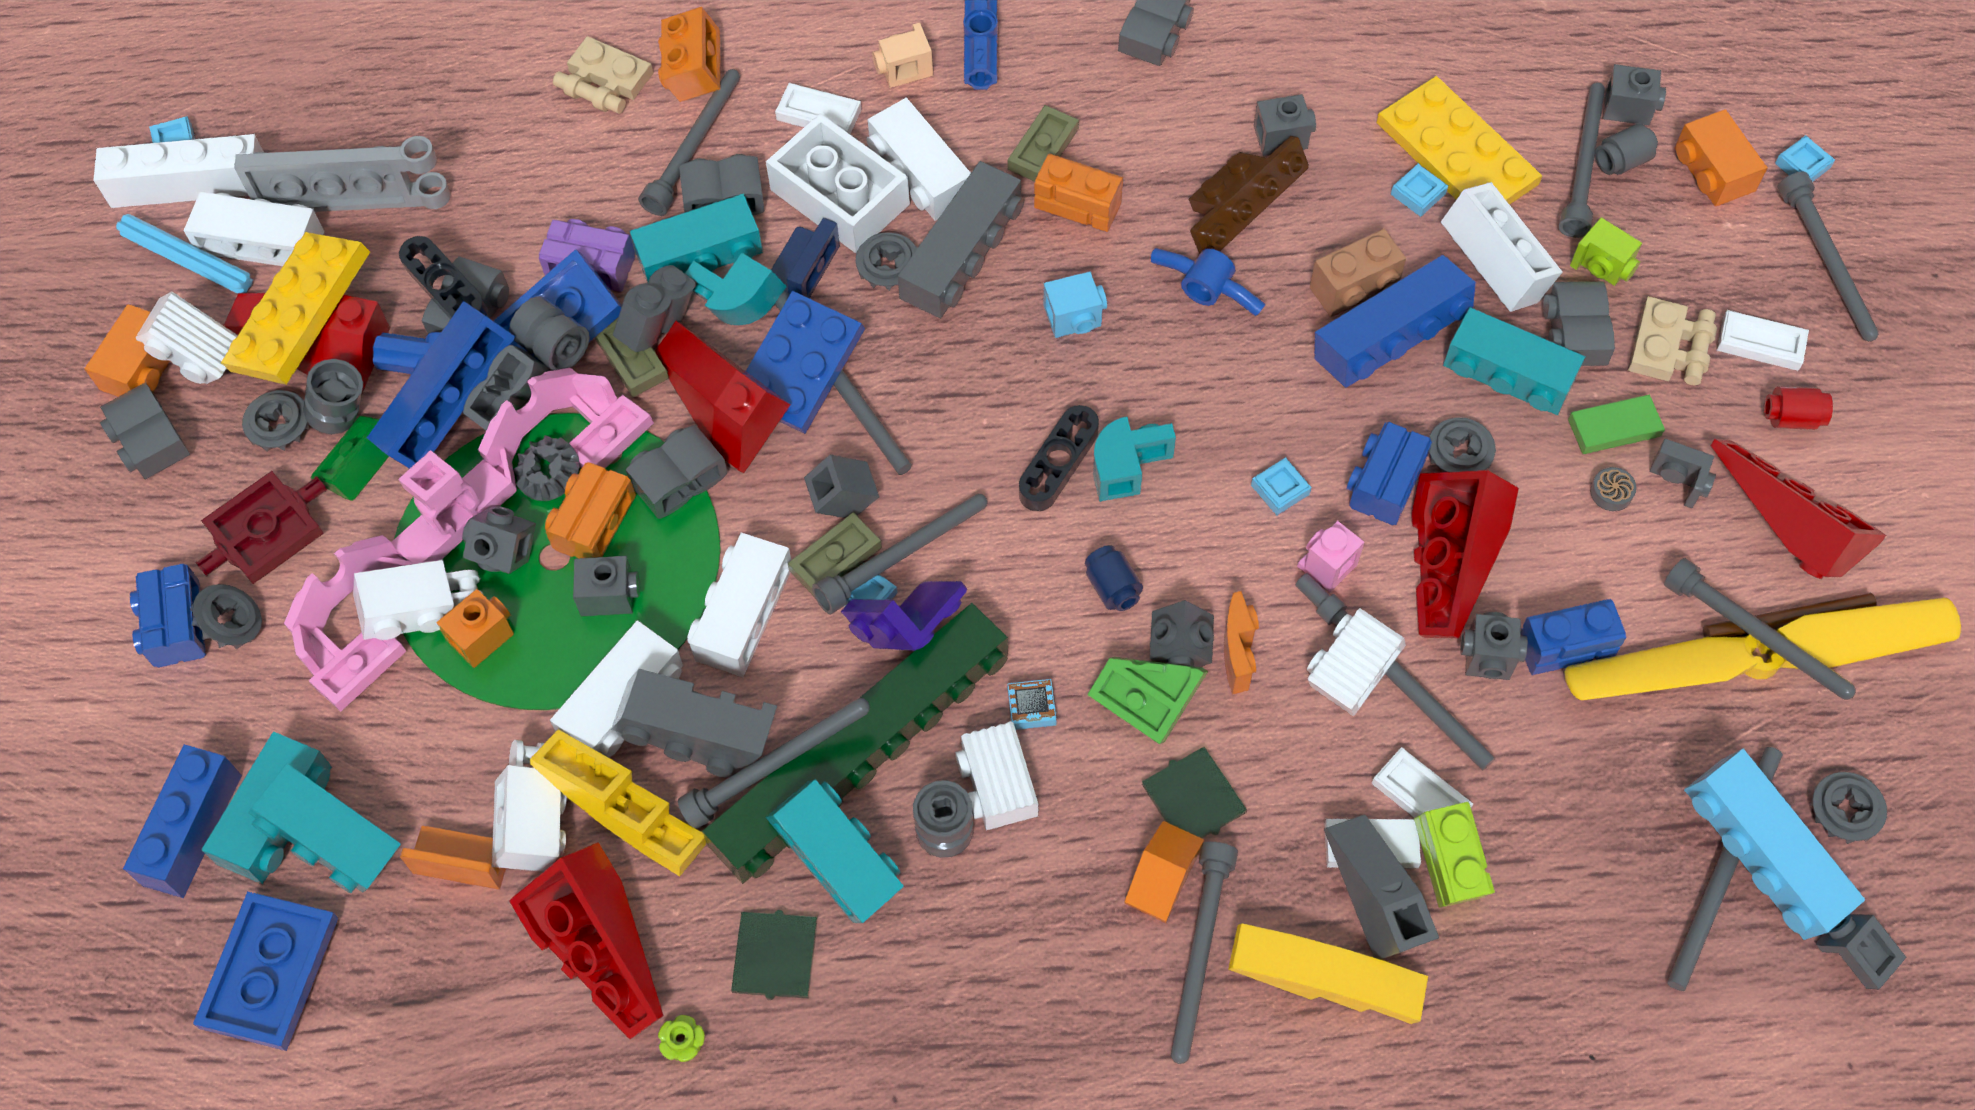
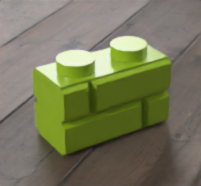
M1469 802L1426 811L1414 818L1439 908L1480 899L1495 893L1490 873L1485 872L1487 862Z

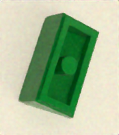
M359 416L312 473L310 478L313 480L317 476L326 489L344 499L355 500L389 457L367 439V436L379 419Z

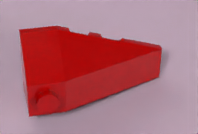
M238 293L223 326L239 335L250 318L252 310L259 304L265 293ZM343 295L297 369L308 375L312 367L323 360L337 359L346 361L353 365L361 374L363 393L374 368L373 346L375 339L382 333H389L390 326L377 301Z
M676 320L655 350V354L667 370L671 384L700 431L722 455L725 461L738 471L745 473L791 404Z
M1714 439L1710 445L1787 550L1801 560L1799 567L1818 579H1823V577H1842L1881 544L1887 536L1839 504L1835 507L1827 502L1814 500L1816 496L1815 490L1806 484H1801L1787 477L1783 481L1777 478L1781 473L1777 467L1730 440Z
M1489 470L1420 473L1412 509V526L1418 529L1419 547L1414 549V562L1420 564L1421 582L1416 587L1419 635L1424 638L1459 639L1511 529L1519 488Z
M599 842L561 857L509 900L532 941L541 950L549 948L564 963L561 970L570 979L578 977L592 991V1002L629 1039L634 1038L664 1016L622 880Z

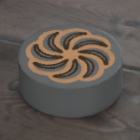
M1609 467L1601 470L1595 476L1590 493L1593 501L1602 509L1620 511L1630 505L1636 494L1637 487L1634 478L1627 471L1621 468Z

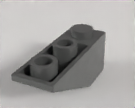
M1365 814L1324 828L1327 840L1374 958L1383 959L1439 938L1421 891Z

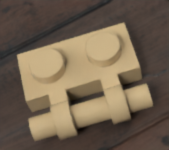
M587 36L567 62L569 72L572 74L567 75L558 71L553 78V85L563 89L565 95L574 99L582 97L591 101L593 106L604 112L611 110L620 114L625 108L626 101L619 96L623 95L634 100L653 75L651 63ZM591 82H593V83H595V84H597V85H600V87L597 88V87H594V86H592V85H590V84H591Z
M1648 296L1643 306L1628 371L1669 382L1674 369L1686 372L1684 381L1687 384L1699 385L1703 373H1706L1709 368L1710 356L1707 352L1709 344L1715 340L1717 327L1714 324L1715 312L1703 309L1699 312L1698 320L1692 322L1685 320L1688 306ZM1681 339L1692 342L1691 351L1678 350Z

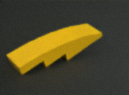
M558 729L530 758V765L601 825L679 877L706 846V840L702 832L669 814V803L632 782L631 770Z
M1243 923L1237 925L1228 970L1310 1000L1321 997L1359 1012L1371 1009L1409 1024L1421 1021L1428 976L1377 958L1296 935Z

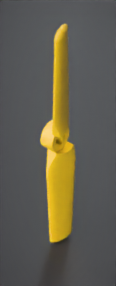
M1938 598L1804 615L1779 628L1777 632L1827 667L1832 668L1959 639L1961 634V622L1953 602L1948 598ZM1749 634L1746 638L1705 637L1570 665L1565 668L1564 675L1571 693L1577 699L1583 701L1724 682L1744 673L1754 679H1768L1773 677L1780 668H1798ZM1756 648L1759 649L1761 654H1769L1770 657L1766 663H1764L1760 656L1754 657L1752 655Z

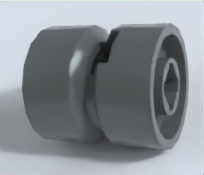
M541 296L530 298L523 303L515 312L509 327V333L515 336L514 341L529 353L534 354L552 371L573 367L581 359L589 343V332L584 326L572 317H566L559 307Z
M330 359L317 363L309 371L306 381L303 412L306 421L317 431L331 435L343 433L349 430L357 420L363 381L361 374L353 365L346 361Z
M948 780L934 781L925 785L917 793L913 803L915 832L920 846L930 855L939 858L953 857L962 853L969 846L974 834L972 801L967 791L959 784Z

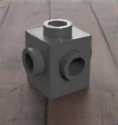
M499 506L489 507L467 521L462 535L463 541L466 542L463 558L478 563V566L484 570L492 572L502 571L510 574L529 562L536 523L514 516V512L510 509Z
M1186 600L1152 611L1150 660L1194 667L1212 664L1214 615Z
M1487 612L1483 615H1475L1470 629H1463L1461 635L1460 654L1466 656V676L1510 680L1518 662H1524L1527 654L1528 640L1526 635H1520V618L1507 617V615L1500 612Z

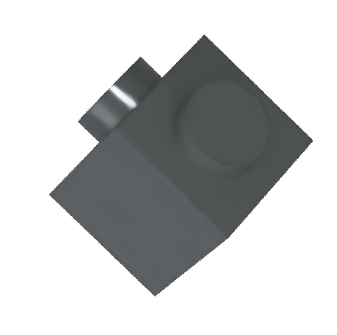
M1614 64L1605 87L1603 119L1650 125L1655 111H1661L1665 102L1666 87H1660L1661 70Z
M1303 94L1257 101L1254 129L1262 155H1271L1290 136L1298 137L1303 150L1308 149L1311 133L1316 131V118L1313 109H1307Z
M830 454L804 477L815 513L846 518L854 512L858 516L879 498L868 462Z
M627 556L574 559L573 599L581 616L633 613V597L640 596V578L638 571L632 572Z

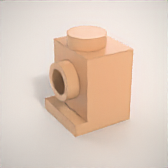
M920 23L913 24V31L895 34L889 38L878 40L879 50L872 52L873 61L878 75L884 73L890 88L933 76L932 51Z

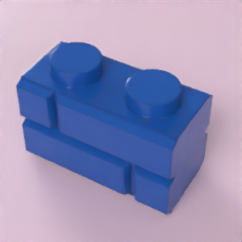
M1391 422L1384 423L1379 435L1371 433L1362 453V456L1368 458L1364 468L1355 466L1346 489L1353 492L1349 504L1351 509L1368 516L1374 515L1375 519L1390 525H1397L1424 466L1433 441L1429 437L1414 431L1408 432L1406 428Z
M185 564L164 567L163 570L155 569L137 573V590L130 592L131 608L135 616H139V629L133 630L132 634L136 652L139 655H144L153 667L158 668L178 664V661L187 662L204 658L206 651L203 631L197 626H192L194 615L190 608L200 592L199 579L191 568Z
M1611 599L1527 617L1520 631V635L1527 636L1528 644L1525 661L1531 675L1590 662L1594 658L1599 660L1614 657L1626 639L1625 629L1615 604Z

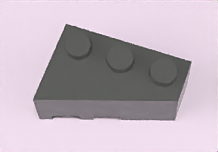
M638 669L628 680L611 730L622 733L621 737L625 741L639 746H646L647 744L664 749V754L671 759L681 762H688L690 760L705 765L709 773L724 778L733 776L762 756L777 705L763 702L761 710L734 703L736 694L725 691L721 692L719 699L693 691L694 683L643 669Z

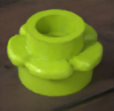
M679 1015L675 1020H668L661 1026L658 1033V1038L661 1040L659 1050L669 1060L689 1061L696 1057L701 1046L704 1044V1030L701 1026L696 1025L693 1017ZM678 1035H685V1040L677 1042Z

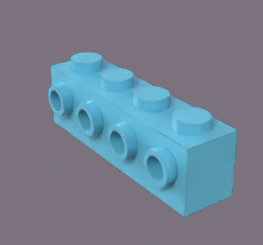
M1744 748L1721 759L1684 789L1692 799V805L1696 812L1711 823L1722 837L1725 848L1733 856L1739 858L1751 873L1756 887L1771 898L1783 913L1782 916L1787 926L1798 933L1803 940L1828 933L1865 901V898Z

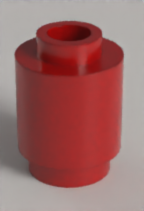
M1777 386L1773 393L1768 394L1765 399L1764 415L1766 419L1771 420L1774 428L1816 430L1819 426H1828L1832 418V396L1830 393H1823L1819 388Z

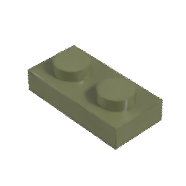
M1044 105L1008 158L1007 169L1035 182L1047 155L1050 153L1060 157L1079 130V120Z
M617 318L595 337V340L631 396L635 397L669 378L667 370L651 347L644 351L634 352L613 336Z
M853 512L788 563V568L793 576L814 597L812 591L813 584L826 576L833 578L839 575L843 577L856 569L882 548L881 540Z

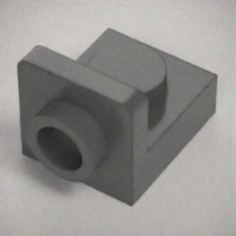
M1664 439L1649 471L1660 475L1668 482L1682 483L1690 486L1684 506L1691 509L1699 496L1708 497L1716 478V474L1709 472L1714 459L1713 455L1668 439Z
M1849 914L1828 933H1825L1816 943L1821 952L1839 953L1866 989L1879 990L1907 958L1874 915Z

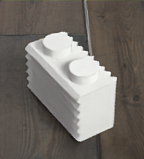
M170 292L159 298L135 338L137 341L143 342L145 345L144 350L151 356L159 360H169L173 364L178 365L180 373L188 380L199 384H208L223 375L226 367L221 364V361L228 352L230 344L238 335L174 292Z
M1361 608L1357 610L1353 617L1346 614L1333 633V636L1337 638L1328 652L1321 649L1311 660L1307 671L1311 673L1308 677L1310 686L1352 716L1357 713L1406 646L1404 637Z
M1007 722L996 727L991 726L988 729L963 734L961 736L962 751L955 752L961 777L970 776L974 791L969 792L968 795L972 801V815L974 819L982 817L985 829L990 830L1037 817L1038 801L1014 723Z

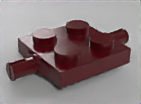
M270 471L201 520L213 536L214 544L217 548L195 563L207 577L208 574L228 561L231 565L240 568L252 584L256 583L324 534L320 526L310 516L307 504L326 492V487L316 476L309 483L295 491L293 488L284 485L274 472Z

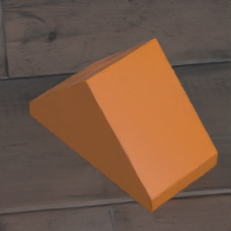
M1162 821L1143 851L1124 904L1167 923L1205 840Z

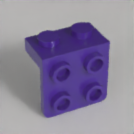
M925 581L919 584L900 606L894 600L851 599L842 609L841 613L850 622L849 629L861 641L869 643L872 648L915 651L930 642L934 636L933 630L943 618H947L957 611L961 605L960 599L967 592V587L961 581Z

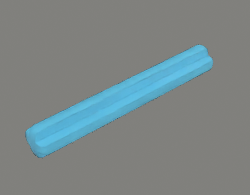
M131 214L123 215L121 221L117 222L116 229L120 231L121 236L237 294L246 293L253 284V279L250 278L248 272Z

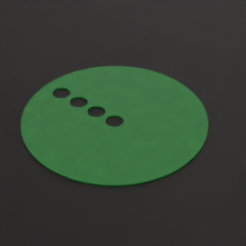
M580 413L547 415L522 438L512 460L513 469L518 466V454H523L530 447L529 441L539 442L546 435L554 439L561 437L567 443H570L590 423ZM645 431L623 451L621 458L617 462L608 465L605 469L627 476L626 469L637 454L659 448L665 442ZM485 434L465 444L444 460L459 473L461 478L483 460L478 449ZM542 458L540 460V472L552 478L549 473L551 471L549 469L550 463ZM516 485L517 491L500 507L512 510L514 516L536 523L528 563L510 574L502 571L492 572L484 570L478 566V563L463 558L466 543L463 540L441 559L443 560L446 573L463 570H475L478 572L480 580L476 584L477 589L482 591L488 600L495 596L508 609L511 616L507 621L514 635L473 668L446 641L441 630L430 633L422 631L403 633L405 639L422 662L443 681L464 694L507 708L522 710L560 709L637 620L677 650L687 641L693 621L701 619L707 607L705 606L706 594L711 583L716 582L719 571L720 534L716 513L709 494L706 490L701 494L693 496L675 512L658 519L635 491L636 496L602 556H627L632 572L638 571L640 596L633 597V613L581 616L573 599L574 559L578 558L575 556L570 557L568 564L559 570L545 569L539 560L542 550L551 545L545 530L546 519L553 508H560L566 497L565 493L553 500L537 501L526 496ZM414 496L404 511L394 539L421 516L414 503ZM460 590L451 591V593L460 592Z

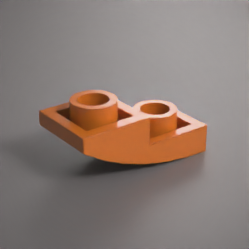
M1242 591L1235 592L1232 595L1224 634L1225 669L1232 695L1248 691L1252 674L1256 673V662L1250 648L1252 647L1255 630L1259 629V621L1254 606L1252 604L1246 605Z

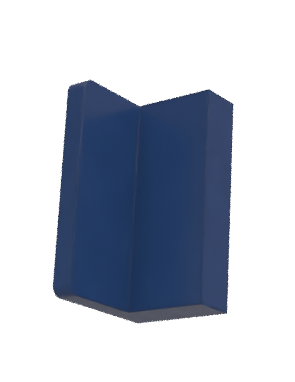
M822 218L815 232L803 227L795 228L771 268L776 276L787 286L785 292L788 296L794 291L807 298L811 297L840 247L837 223Z

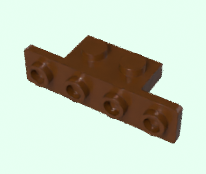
M1290 136L1268 158L1243 152L1237 153L1213 177L1206 180L1201 185V188L1188 199L1194 212L1205 214L1190 230L1199 254L1205 249L1221 251L1309 168L1298 137Z

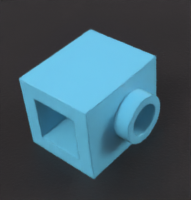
M1091 271L1044 283L1043 306L1054 337L1057 338L1073 333L1084 334L1101 326L1102 310L1107 309V299L1102 285H1095Z

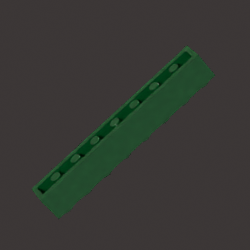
M970 603L937 631L928 644L915 650L860 697L866 699L870 704V710L867 715L769 774L705 828L702 833L708 847L742 884L751 877L758 878L762 876L773 865L774 857L784 848H790L765 818L807 781L816 779L819 784H822L824 781L827 782L839 795L842 803V798L854 788L861 789L865 787L875 777L876 769L887 759L892 761L900 757L909 747V740L921 730L924 732L931 730L943 716L942 712L953 702L957 704L963 702L974 691L975 683L986 674L989 676L994 675L1004 666L1008 659V637L973 603Z

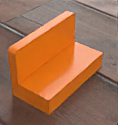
M423 825L421 826L415 848H403L400 855L402 861L413 874L500 890L506 868L492 866L493 838Z

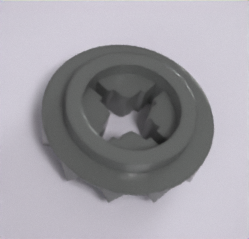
M887 232L871 236L859 247L856 253V267L860 278L867 280L872 288L879 285L885 286L890 291L892 286L898 285L897 276L917 250V247L910 239L897 233ZM880 254L889 261L894 260L895 269L889 268L887 265L881 266Z
M284 390L267 392L257 397L250 403L243 415L242 427L246 437L252 445H258L267 452L271 448L277 447L285 451L287 444L293 441L300 442L302 432L310 429L303 412L304 400L297 394ZM282 415L286 423L278 424L276 429H273L269 422L277 421L279 416Z
M1468 418L1447 419L1439 423L1429 436L1431 441H1433L1429 451L1431 464H1436L1441 468L1442 472L1486 470L1490 468L1496 453L1495 441L1491 433L1482 424ZM1466 440H1469L1467 454L1463 453L1460 457L1454 458L1453 452L1455 447H1459Z
M545 435L544 439L539 442L529 441L530 447L523 454H518L519 463L513 469L517 478L516 485L526 496L537 501H549L562 496L565 493V487L570 476L573 473H579L577 452L561 437L554 439ZM542 458L550 463L549 469L551 471L549 473L552 478L540 472V460Z
M217 584L204 588L198 593L190 608L194 615L192 626H197L203 631V639L211 638L217 641L219 648L232 645L235 649H238L245 643H251L261 628V613L255 601L244 591L230 585ZM231 610L234 611L230 621L225 624L217 622L220 615L226 612L229 613Z
M1837 772L1826 776L1814 788L1815 791L1810 806L1814 808L1816 815L1815 823H1821L1828 830V837L1837 836L1845 839L1847 844L1862 840L1866 842L1883 828L1887 818V805L1880 790L1867 778L1851 772ZM1846 794L1850 807L1861 811L1856 812L1850 818V822L1846 818L1845 811L1837 809V806L1844 801Z

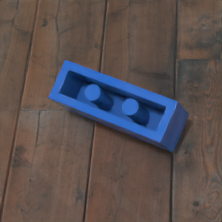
M183 745L123 867V870L143 887L180 898L185 897L205 855L201 849L226 810L242 777L240 772L225 756L189 745Z

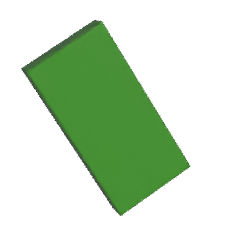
M1650 394L1571 412L1568 418L1582 454L1661 437L1665 431Z

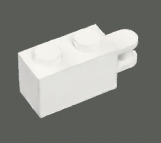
M443 560L354 573L353 597L363 640L372 638L388 640L403 633L415 631L430 633L440 630L436 622L477 589L476 584L480 580L478 572L475 570H463L446 573ZM453 590H460V592L451 593Z
M514 740L510 749L509 765L495 780L493 867L544 872L559 857H562L564 853L566 834L564 830H560V814H563L567 797L534 767H523V763L530 764V758L544 743H538L534 747L524 745L522 740Z

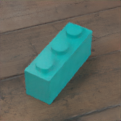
M744 194L630 231L635 253L647 283H649L650 277L655 271L665 266L673 265L685 273L692 262L695 261L713 272L717 268L735 263L741 253L750 258L763 253L759 229Z
M1469 307L1450 343L1443 366L1453 370V372L1461 377L1477 380L1490 386L1498 393L1509 394L1529 403L1537 410L1548 411L1558 416L1586 356Z
M274 731L201 849L216 865L262 885L269 873L275 872L280 866L288 840L281 835H278L273 840L252 825L256 818L249 814L251 807L286 763L323 789L328 784L332 768L319 750Z
M288 763L285 764L249 811V814L256 818L252 822L256 829L273 840L278 835L294 844L290 851L296 857L312 867L317 861L332 871L329 879L349 893H352L355 888L362 893L366 891L401 845L397 840Z
M816 779L807 781L765 818L853 923L863 924L904 887L897 878L901 872L887 854L882 852L878 855L867 841L871 839V835L865 826L855 817L850 820L838 807L842 803L841 798L827 782L824 781L822 784H819Z

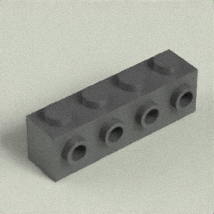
M979 161L897 276L899 299L940 319L949 307H955L961 299L964 285L970 277L975 278L980 272L986 253L990 248L995 249L999 245L1004 234V228L1009 220H1015L1021 213L1024 205V198L1021 197V180Z

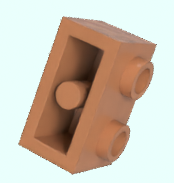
M1382 229L1315 260L1310 289L1328 315L1333 317L1367 301L1400 281L1406 257L1387 231Z

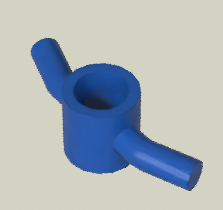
M1155 248L1152 251L1151 262L1153 264L1175 269L1186 275L1181 282V287L1184 293L1196 303L1206 306L1214 305L1222 293L1234 299L1254 316H1257L1265 306L1263 301L1245 287L1231 280L1236 272L1235 266L1220 251L1215 249L1202 250L1196 261L1181 254Z

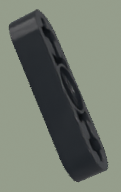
M415 236L409 238L401 245L399 258L406 271L449 319L453 317L459 308L456 299L460 296L464 302L487 316L488 309L481 294L429 238ZM420 253L426 256L431 265L426 269L419 259L414 258L415 255ZM450 275L454 277L452 284L448 288L443 290L433 288L435 280L440 276Z
M1077 405L1064 412L1019 480V499L1024 507L1032 511H1044L1054 504L1098 437L1099 419L1094 410L1087 406ZM1081 422L1087 423V429L1081 428L1075 436V442L1071 441L1073 425L1078 426ZM1062 450L1070 455L1071 460L1063 466H1055L1048 461L1047 457L1053 451ZM1044 473L1048 476L1045 481V493L1039 491L1036 496L1032 495L1031 487L1037 488L1040 485Z

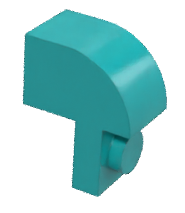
M744 253L740 254L723 279L695 261L692 262L685 272L687 276L695 281L696 286L693 292L707 302L704 306L720 321L730 325H746L759 320L771 310L787 287L772 270Z
M1126 416L1111 422L1100 432L1095 443L1093 478L1099 502L1139 495L1142 482L1140 464L1174 458L1176 436L1172 423L1165 425L1147 424L1131 431L1128 417Z

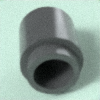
M1635 124L1605 138L1595 150L1596 161L1605 174L1621 175L1655 158L1658 146L1657 137L1651 129L1642 124Z

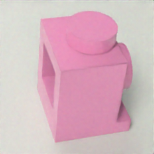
M1337 521L1325 531L1323 529L1319 530L1311 538L1306 546L1309 552L1298 562L1297 567L1303 572L1308 573L1330 593L1358 565L1364 541Z

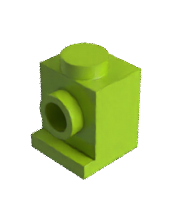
M1601 217L1579 242L1570 266L1577 270L1582 265L1595 277L1604 279L1613 286H1616L1621 279L1627 282L1637 270L1640 261L1636 259L1642 242Z

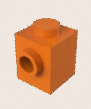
M478 589L473 591L436 622L446 641L473 668L514 635L507 621L511 616L508 609L498 598L493 596L488 600Z

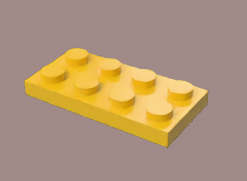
M1437 76L1378 113L1376 123L1418 164L1447 184V192L1456 200L1463 190L1492 182L1510 205L1540 184L1542 174Z
M305 232L302 238L295 244L291 255L281 270L274 276L272 284L259 304L252 310L250 318L239 335L230 344L229 350L222 359L221 364L233 373L287 385L370 254V251L358 241Z

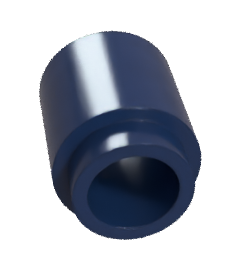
M1107 545L1095 550L1086 558V576L1106 609L1125 611L1138 603L1140 600L1139 595L1143 591V585L1123 552L1116 551L1112 545Z

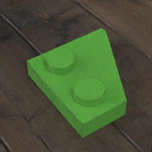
M1112 657L1109 658L1088 696L1158 744H1162L1168 738L1208 671L1202 667Z

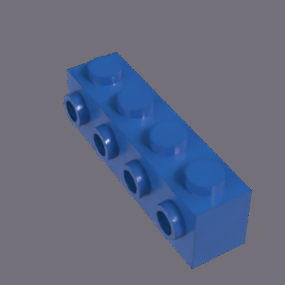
M1442 255L1315 331L1314 359L1345 388L1360 379H1366L1376 369L1391 360L1399 359L1407 350L1415 345L1433 338L1441 329L1456 320L1464 319L1469 307L1473 308L1476 282L1447 257Z
M463 301L367 436V439L386 455L409 469L430 450L434 453L463 412L465 402L471 391L487 378L492 361L500 351L512 343L515 336Z

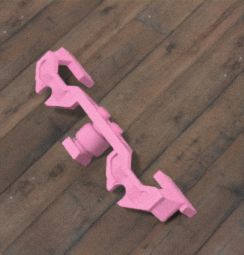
M571 368L544 372L540 376L529 379L527 383L531 389V398L523 408L515 410L512 403L508 400L501 404L497 415L490 421L478 449L483 460L463 478L455 469L430 450L398 479L403 488L414 496V503L421 516L392 542L381 535L356 541L348 547L340 548L334 553L340 562L337 574L329 581L320 582L312 573L306 578L302 589L295 595L284 625L293 635L296 655L313 675L309 680L312 686L341 712L406 652L402 644L395 638L388 640H379L377 638L363 640L362 632L343 650H340L322 631L331 610L353 591L354 573L441 560L463 540V530L470 518L489 507H500L517 491L512 460L522 438L551 411L573 406L590 423L588 427L569 443L577 452L580 468L587 462L606 468L654 424L651 415L624 395L617 399L610 382L604 376L578 374Z

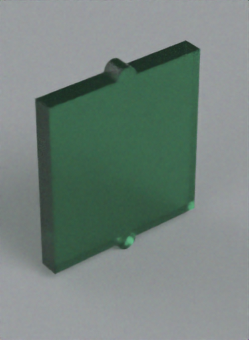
M1205 747L1178 762L1176 760L1169 761L1167 768L1142 781L1143 788L1167 823L1200 838H1204L1211 833L1218 835L1221 827L1247 813L1246 807Z
M777 910L775 914L741 912L731 992L736 994L764 995L767 1000H773L775 996L809 999L817 917L784 915L781 910Z

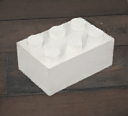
M821 113L766 161L770 190L817 225H819L822 218L836 222L839 241L854 253H857L859 247L868 238L881 232L910 205L908 176Z

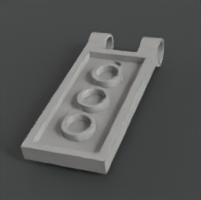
M423 136L410 137L398 147L375 146L373 148L276 153L255 152L253 154L235 155L234 169L251 200L261 198L272 203L291 206L293 204H301L314 209L315 212L423 206L428 209H438L445 206L451 197L444 176L437 172H429L436 165L437 157L430 140ZM417 152H427L424 156L420 158H410L413 154ZM407 171L423 175L416 182L411 183ZM432 187H441L434 194H425Z

